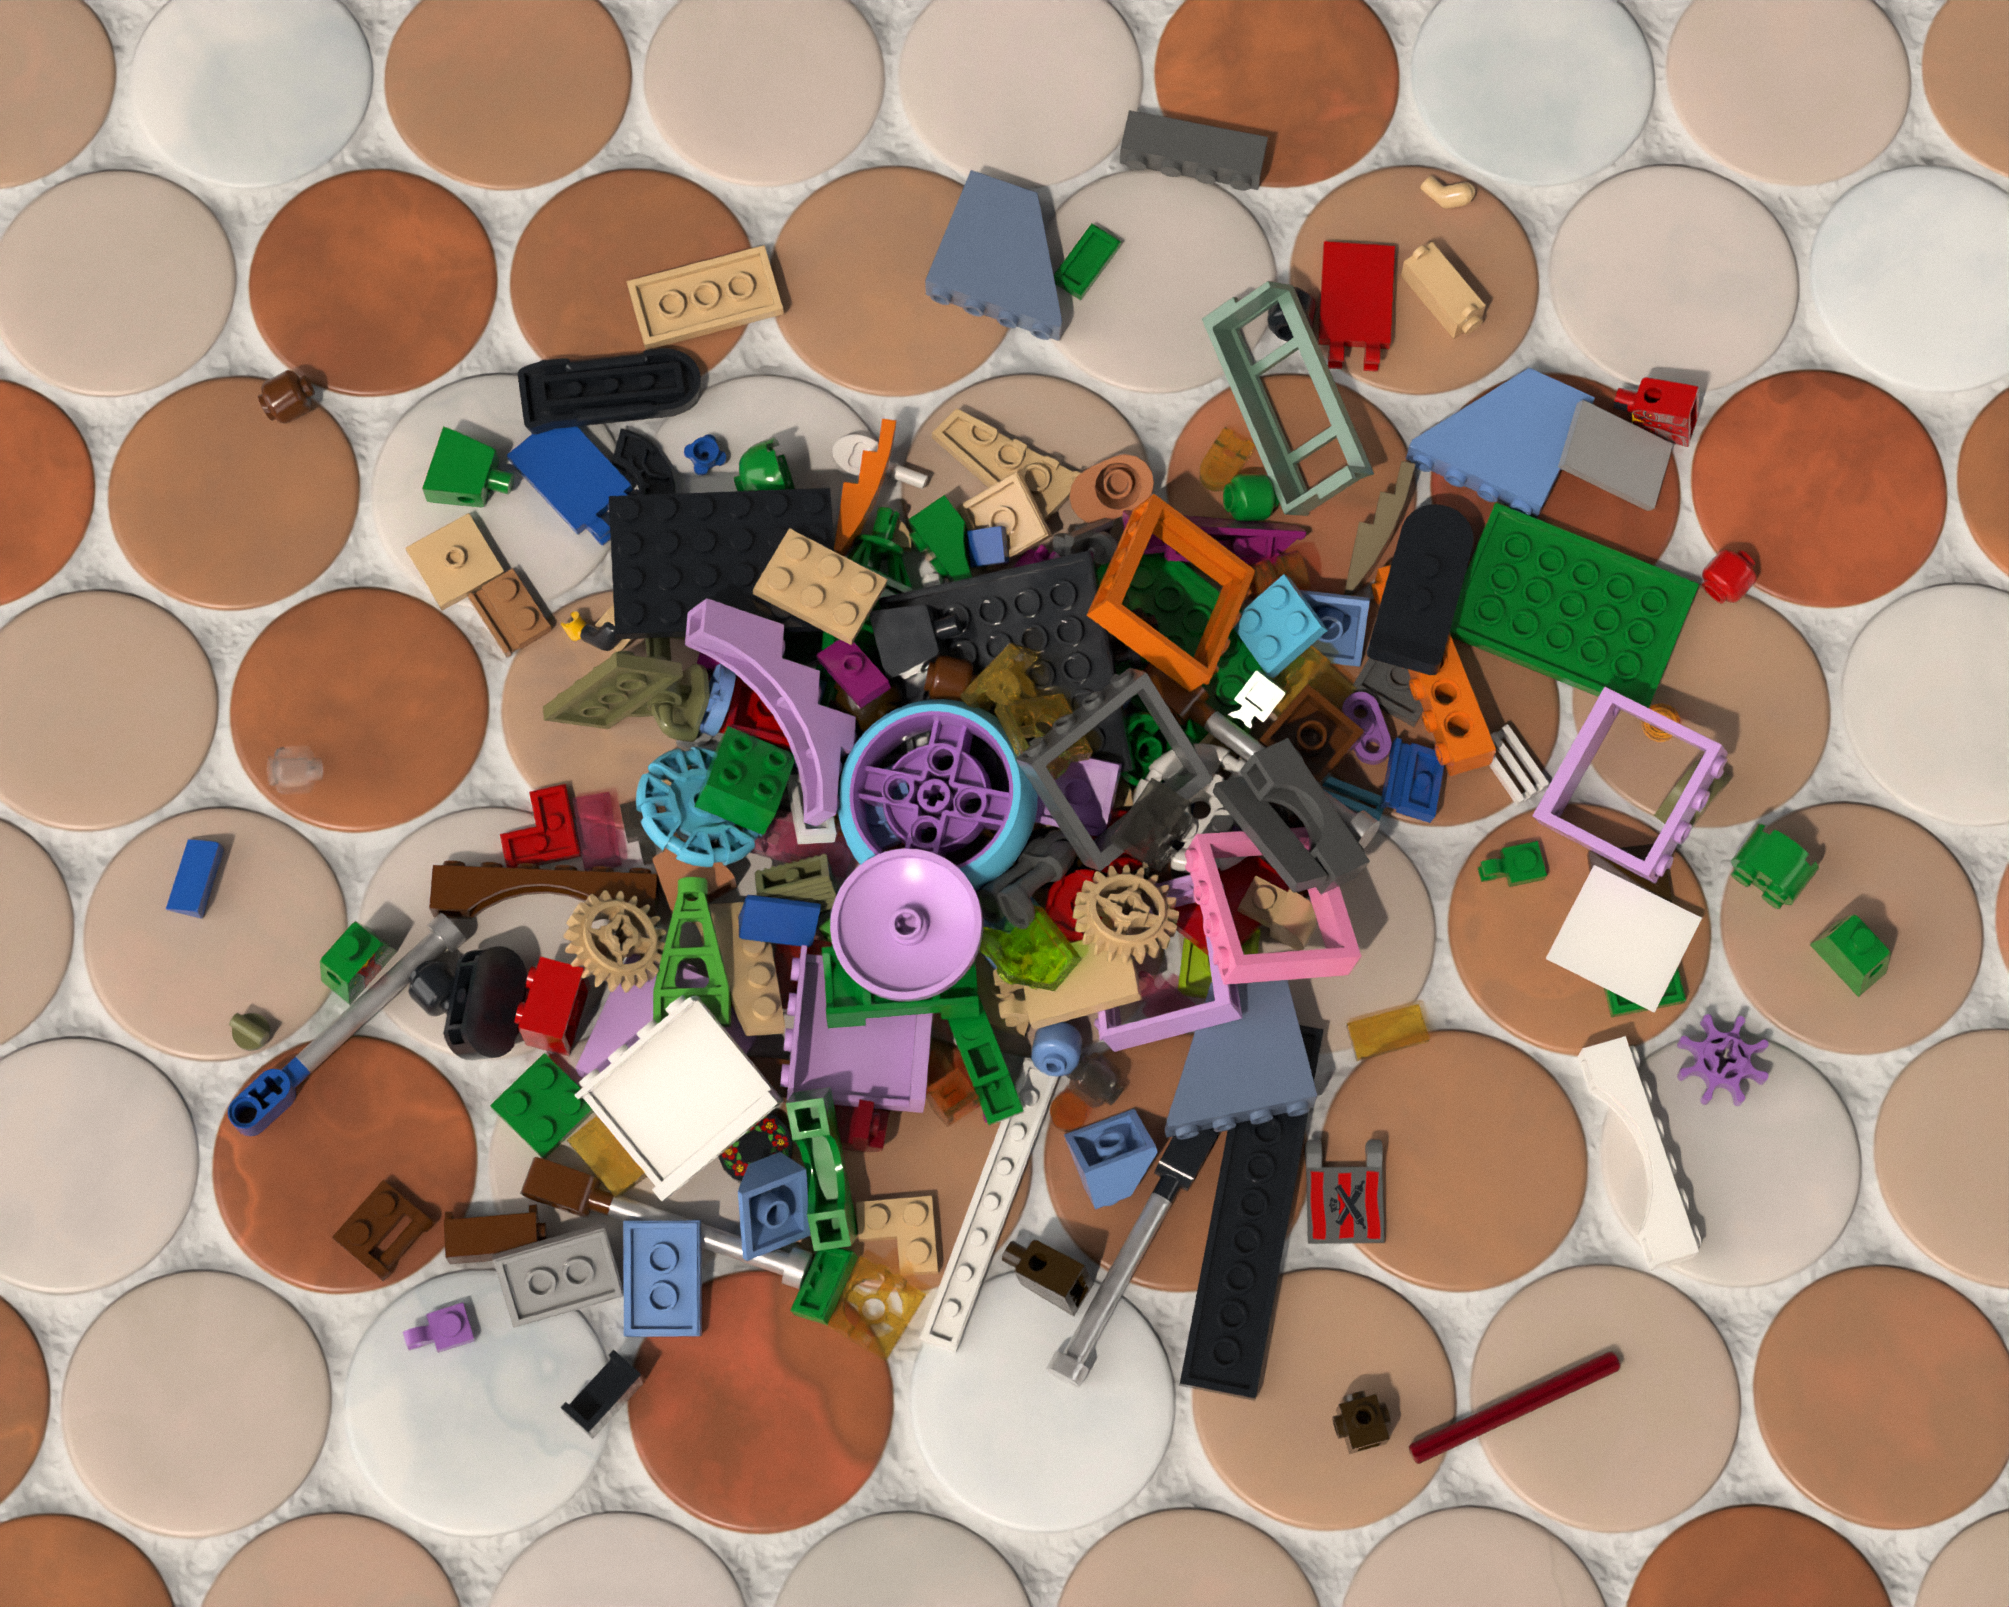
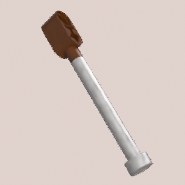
M1150 662L1142 670L1148 674L1179 724L1185 725L1190 719L1247 761L1254 753L1267 748L1207 704L1206 700L1209 698V695L1201 685L1189 692ZM1324 790L1336 811L1343 817L1345 825L1355 840L1365 848L1376 834L1380 822L1364 810L1356 814Z
M538 1157L533 1158L520 1192L522 1196L585 1218L588 1217L590 1210L622 1221L690 1220L599 1188L601 1180ZM701 1223L702 1248L783 1275L782 1284L797 1289L801 1288L810 1268L813 1253L796 1247L792 1249L791 1253L776 1249L746 1261L743 1259L740 1236Z

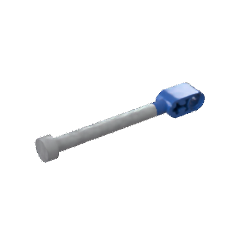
M443 913L438 914L427 925L431 932L284 1068L281 1070H266L230 1103L228 1118L241 1134L256 1136L263 1132L293 1104L296 1098L295 1087L409 983V977L415 968L423 962H432L446 948L453 953L466 941L461 931ZM276 1084L278 1087H281L282 1093L277 1095L270 1090L271 1086ZM259 1096L267 1103L268 1107L266 1109L257 1100ZM245 1109H257V1115L252 1122L247 1124L239 1122L240 1114Z

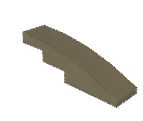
M1401 461L1394 494L1380 491L1373 525L1359 522L1344 595L1355 596L1372 575L1387 549L1403 512L1416 464Z

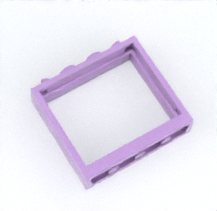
M1604 687L1536 808L1533 817L1539 824L1656 884L1659 876L1662 877L1666 869L1671 868L1673 863L1671 855L1677 844H1683L1689 836L1692 828L1690 821L1696 810L1700 812L1705 807L1710 796V792L1707 790L1714 778L1719 779L1724 773L1723 767L1728 760L1726 758L1728 753L1721 744ZM1620 710L1705 752L1645 861L1560 818Z
M1191 875L1156 884V887L1169 886L1167 897L1176 898L1175 908L1195 902L1193 894L1194 884ZM1206 936L1215 1001L1121 1025L1119 1006L1098 1012L1099 1018H1096L1094 1021V1025L1099 1031V1039L1101 1041L1104 1040L1116 1052L1242 1019L1238 984H1223L1218 965H1214L1213 962L1214 951L1210 937Z

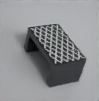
M614 1349L608 1355L610 1361L570 1404L565 1402L560 1407L564 1414L592 1439L645 1382L642 1375Z

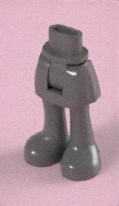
M1061 829L1050 831L1045 834V837H1038L1027 843L1017 858L1018 863L1013 868L996 879L989 881L976 892L985 920L991 923H998L1005 916L1011 924L1020 929H1026L1034 921L1035 908L1030 900L1033 893L1047 882L1061 880L1077 857V853Z

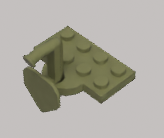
M686 637L645 638L647 657L635 656L631 651L613 653L610 658L594 667L591 672L576 680L572 686L557 694L553 700L544 705V721L610 729L625 717L654 716L661 731L669 738L694 742L710 697L708 673L705 666L701 664H693L682 671L681 662L671 661L670 638L685 640Z

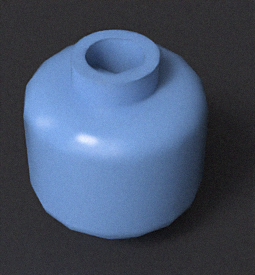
M1066 1022L1039 1028L1034 1036L1031 1053L1034 1066L1048 1076L1059 1077L1072 1073L1079 1065L1082 1048L1080 1032Z

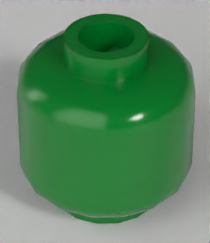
M1262 473L1238 474L1231 479L1230 483L1225 485L1223 491L1224 508L1237 521L1266 520L1271 516L1273 508H1276L1279 504L1272 481L1267 475Z

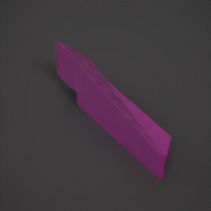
M1123 511L1124 530L1132 511ZM1183 515L1245 563L1251 565L1275 564L1282 558L1281 553L1297 539L1302 540L1306 536V531L1295 524L1237 521L1236 519ZM1153 533L1143 553L1145 555L1164 552V558L1168 561L1190 562Z

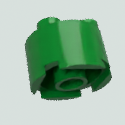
M1758 824L1732 858L1731 864L1735 869L1731 876L1745 887H1750L1753 884L1763 891L1762 899L1776 909H1780L1783 904L1792 905L1819 870V866L1816 861L1812 866L1808 864L1805 859L1809 853L1795 841L1775 829L1771 834L1765 833L1763 829L1766 825Z

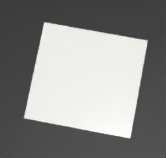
M1594 865L1546 959L1655 1013L1702 918Z

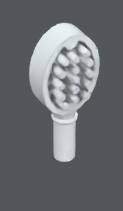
M862 435L841 437L834 443L832 448L833 462L843 475L859 481L863 450L877 452L879 443ZM889 461L886 476L920 489L925 488L928 480L927 475Z

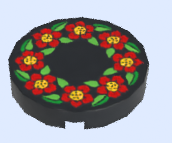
M769 1113L720 1154L718 1158L723 1170L733 1180L741 1184L750 1163L778 1152L792 1159L793 1142L787 1126L777 1116Z

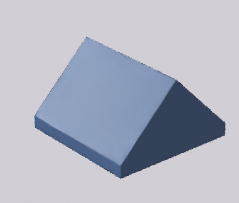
M1299 590L1328 630L1300 656L1306 661L1360 667L1370 598Z

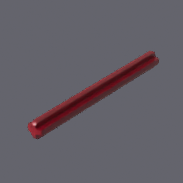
M1609 1351L1411 1443L1409 1452L1416 1464H1420L1618 1372L1621 1368L1620 1362L1615 1353Z

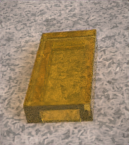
M1419 1004L1346 1024L1356 1061L1420 1045L1430 1040Z

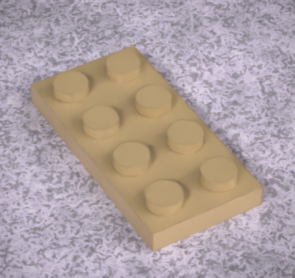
M765 245L627 281L645 350L784 314Z

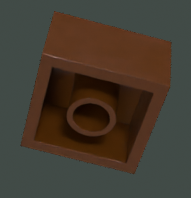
M1307 684L1263 734L1259 742L1265 747H1269L1288 738L1294 748L1301 754L1304 763L1316 781L1322 786L1362 740L1365 731Z

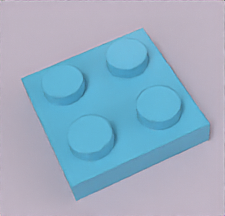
M1285 574L1240 612L1242 614L1241 618L1234 627L1266 675L1271 678L1276 677L1328 631L1291 578Z

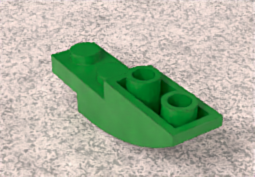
M978 995L980 1017L947 1020L987 1123L991 1126L1022 1114L1024 1110Z

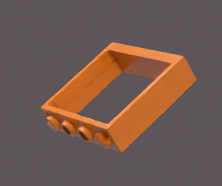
M1153 494L1133 509L1087 616L1191 692L1203 683L1205 685L1209 684L1212 675L1219 671L1217 663L1220 656L1224 654L1230 645L1229 634L1241 618L1242 614L1239 610L1242 603L1251 593L1249 586L1256 570L1157 495ZM1152 533L1223 586L1194 657L1190 656L1122 605V601Z

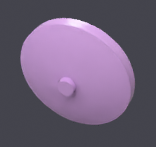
M904 848L883 852L866 860L847 877L839 889L832 907L830 932L833 948L839 962L856 983L879 997L894 1001L910 1002L936 996L948 990L966 974L979 952L984 922L978 895L970 881L958 867L935 853L920 849Z

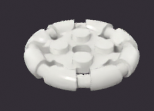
M1194 744V749L1213 780L1164 819L1165 823L1154 827L1157 843L1155 854L1159 855L1161 852L1169 854L1170 868L1190 874V872L1185 868L1187 864L1185 852L1196 834L1230 832L1234 825L1241 829L1212 792L1215 783L1225 781L1222 776L1217 774L1221 767L1232 773L1229 779L1242 777L1240 770L1246 764V761L1243 758L1239 761L1230 755V750L1212 744ZM1173 749L1161 755L1148 767L1150 772L1144 780L1140 779L1136 787L1133 808L1155 791L1162 779L1167 781L1183 768ZM1203 801L1210 806L1211 812L1206 818L1197 819L1190 814V806L1194 802ZM1174 836L1185 843L1179 851L1169 846ZM1247 856L1214 859L1217 869L1220 868L1223 871L1238 864Z

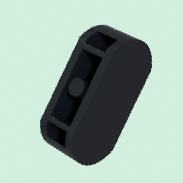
M503 946L476 949L466 952L457 960L454 986L451 991L443 1034L451 1051L462 1059L472 1061L504 1056L514 1047L515 1039L519 1033V1024L515 1023V1016L519 1003L523 1002L526 996L525 986L528 973L523 960L513 950Z

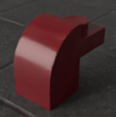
M859 1099L858 1107L834 1105L843 1150L857 1152H879L883 1150L890 1112L875 1110V1103L873 1101Z

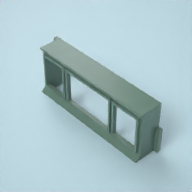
M1267 281L1240 301L1237 297H1232L1202 318L1267 475L1272 481L1274 491L1284 514L1308 516L1310 511L1358 480L1374 475L1293 285ZM1279 303L1294 338L1254 364L1240 329ZM1299 350L1332 426L1291 452L1259 376ZM1337 438L1348 465L1308 491L1297 463Z

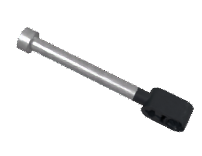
M1213 1128L1201 1130L1197 1136L1180 1140L1173 1136L1154 1172L1155 1175L1160 1177L1158 1183L1064 1353L1056 1351L1046 1368L1050 1374L1071 1386L1080 1388L1089 1371L1083 1364L1180 1188L1187 1192L1189 1191L1220 1132H1215Z

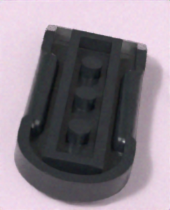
M670 348L648 349L638 354L569 360L568 358L542 360L524 366L518 371L524 425L532 434L536 435L559 428L676 416L689 410L696 403L701 391V375L697 364L687 354Z
M1431 504L1414 510L1405 519L1367 649V656L1369 658L1427 675H1436L1439 672L1474 542L1473 531L1469 522L1457 510L1445 505Z

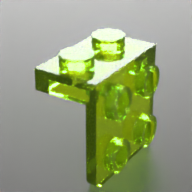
M1034 905L1035 919L1026 929L1015 927L1011 932L983 927L982 942L979 950L985 956L991 958L998 968L997 974L1010 985L1020 984L1035 990L1040 988L1056 991L1082 960L1078 952L1042 907Z

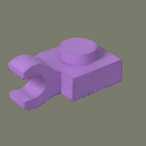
M464 1303L428 1313L426 1316L429 1325L403 1331L408 1350L435 1343L437 1352L440 1353L475 1341Z

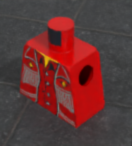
M1645 377L1642 378L1637 392L1619 387L1613 408L1632 413V424L1666 441L1689 447L1699 417V387Z

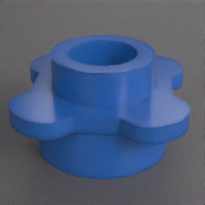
M704 435L684 448V456L691 459L694 464V472L697 475H706L712 467L716 465L722 466L726 462V454L719 450L716 438L713 435ZM704 452H707L709 455L708 457L704 458L702 457V454Z

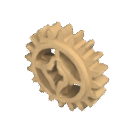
M1128 865L1124 866L1122 874H1118L1113 866H1109L1107 877L1096 871L1093 882L1085 880L1082 892L1077 893L1076 906L1073 911V918L1078 919L1075 931L1085 932L1082 940L1083 945L1095 942L1094 955H1098L1103 950L1108 951V962H1111L1117 954L1121 955L1123 965L1128 964L1130 955H1133L1137 962L1142 964L1145 952L1155 959L1158 955L1159 947L1163 949L1168 948L1170 937H1174L1177 928L1175 924L1177 923L1179 912L1173 910L1177 900L1175 897H1167L1169 886L1156 887L1158 879L1156 874L1148 880L1144 879V868H1140L1136 875H1132Z
M604 890L598 898L591 894L584 903L580 902L573 911L574 913L566 922L569 928L564 933L563 938L572 942L567 946L565 952L577 954L571 965L572 967L580 965L585 967L581 976L583 979L591 974L595 975L594 984L597 988L605 980L608 982L610 992H614L619 984H621L622 989L627 993L634 985L639 989L642 988L648 980H652L659 972L658 969L665 943L660 942V940L667 932L663 929H655L654 926L659 922L660 917L654 916L649 918L646 915L650 909L648 904L640 909L636 907L637 896L635 895L627 903L624 901L622 891H619L613 899H611L607 890ZM609 919V923L606 926H600L599 929L591 927L594 921ZM633 954L640 955L639 961L623 964L625 957H631Z

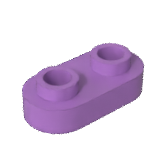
M1353 693L1344 701L1342 713L1365 731L1362 740L1354 748L1355 754L1363 763L1369 765L1380 764L1389 756L1392 742L1379 704L1369 693ZM1363 709L1366 711L1367 716L1359 719L1355 717L1354 711ZM1374 742L1378 744L1379 750L1370 752L1366 749V745Z

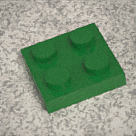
M545 1053L490 1105L491 1109L542 1159H546L594 1112L584 1098L577 1099L575 1097V1094L581 1088Z

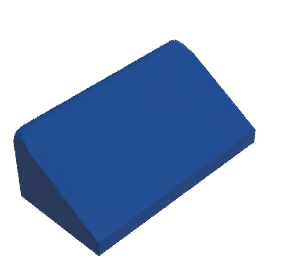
M188 839L166 910L200 919L203 918L224 853L221 843Z
M747 895L738 916L739 937L744 940L811 947L815 937L821 905L812 902Z

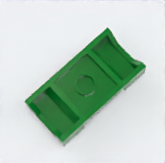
M833 946L822 947L828 1029L866 1026L865 1019L892 1016L941 1013L942 1019L980 1017L975 961L956 984L936 996L919 1001H894L879 997L861 987L845 971L836 956Z

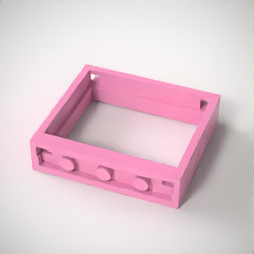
M1290 828L1308 850L1309 837L1306 828ZM1244 831L1195 835L1185 852L1187 861L1185 868L1191 874L1194 884V899L1198 905L1200 904L1204 917V933L1207 937H1210L1214 951L1213 962L1214 965H1218L1224 985L1350 974L1361 958V953L1339 886L1322 895L1316 887L1307 889L1326 949L1244 955L1214 858L1260 856L1263 854Z

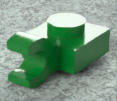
M1538 841L1502 848L1500 851L1501 859L1482 861L1481 866L1477 868L1481 882L1506 877L1509 887L1542 881L1547 877Z

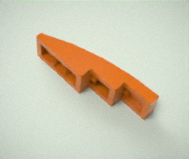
M882 419L877 452L863 450L858 484L843 482L834 550L844 557L852 547L856 536L861 534L877 502L889 466L895 438L896 420Z

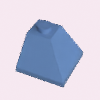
M1135 1109L1064 1134L1084 1189L1095 1209L1114 1205L1119 1200L1130 1197L1158 1153L1153 1140Z
M781 1152L748 1164L738 1189L743 1259L746 1261L811 1236L807 1218L808 1190L806 1169Z

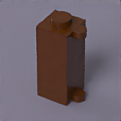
M537 1204L529 1205V1213L454 1219L453 1211L445 1212V1258L449 1264L493 1261V1254L547 1239L546 1222L540 1223Z

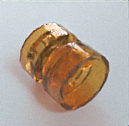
M1298 550L1277 556L1274 563L1269 559L1249 564V566L1256 570L1250 583L1255 599L1274 583V579H1279L1283 574L1291 578L1299 590L1311 591L1307 569Z

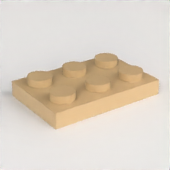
M789 528L753 588V594L852 645L884 591L888 579Z

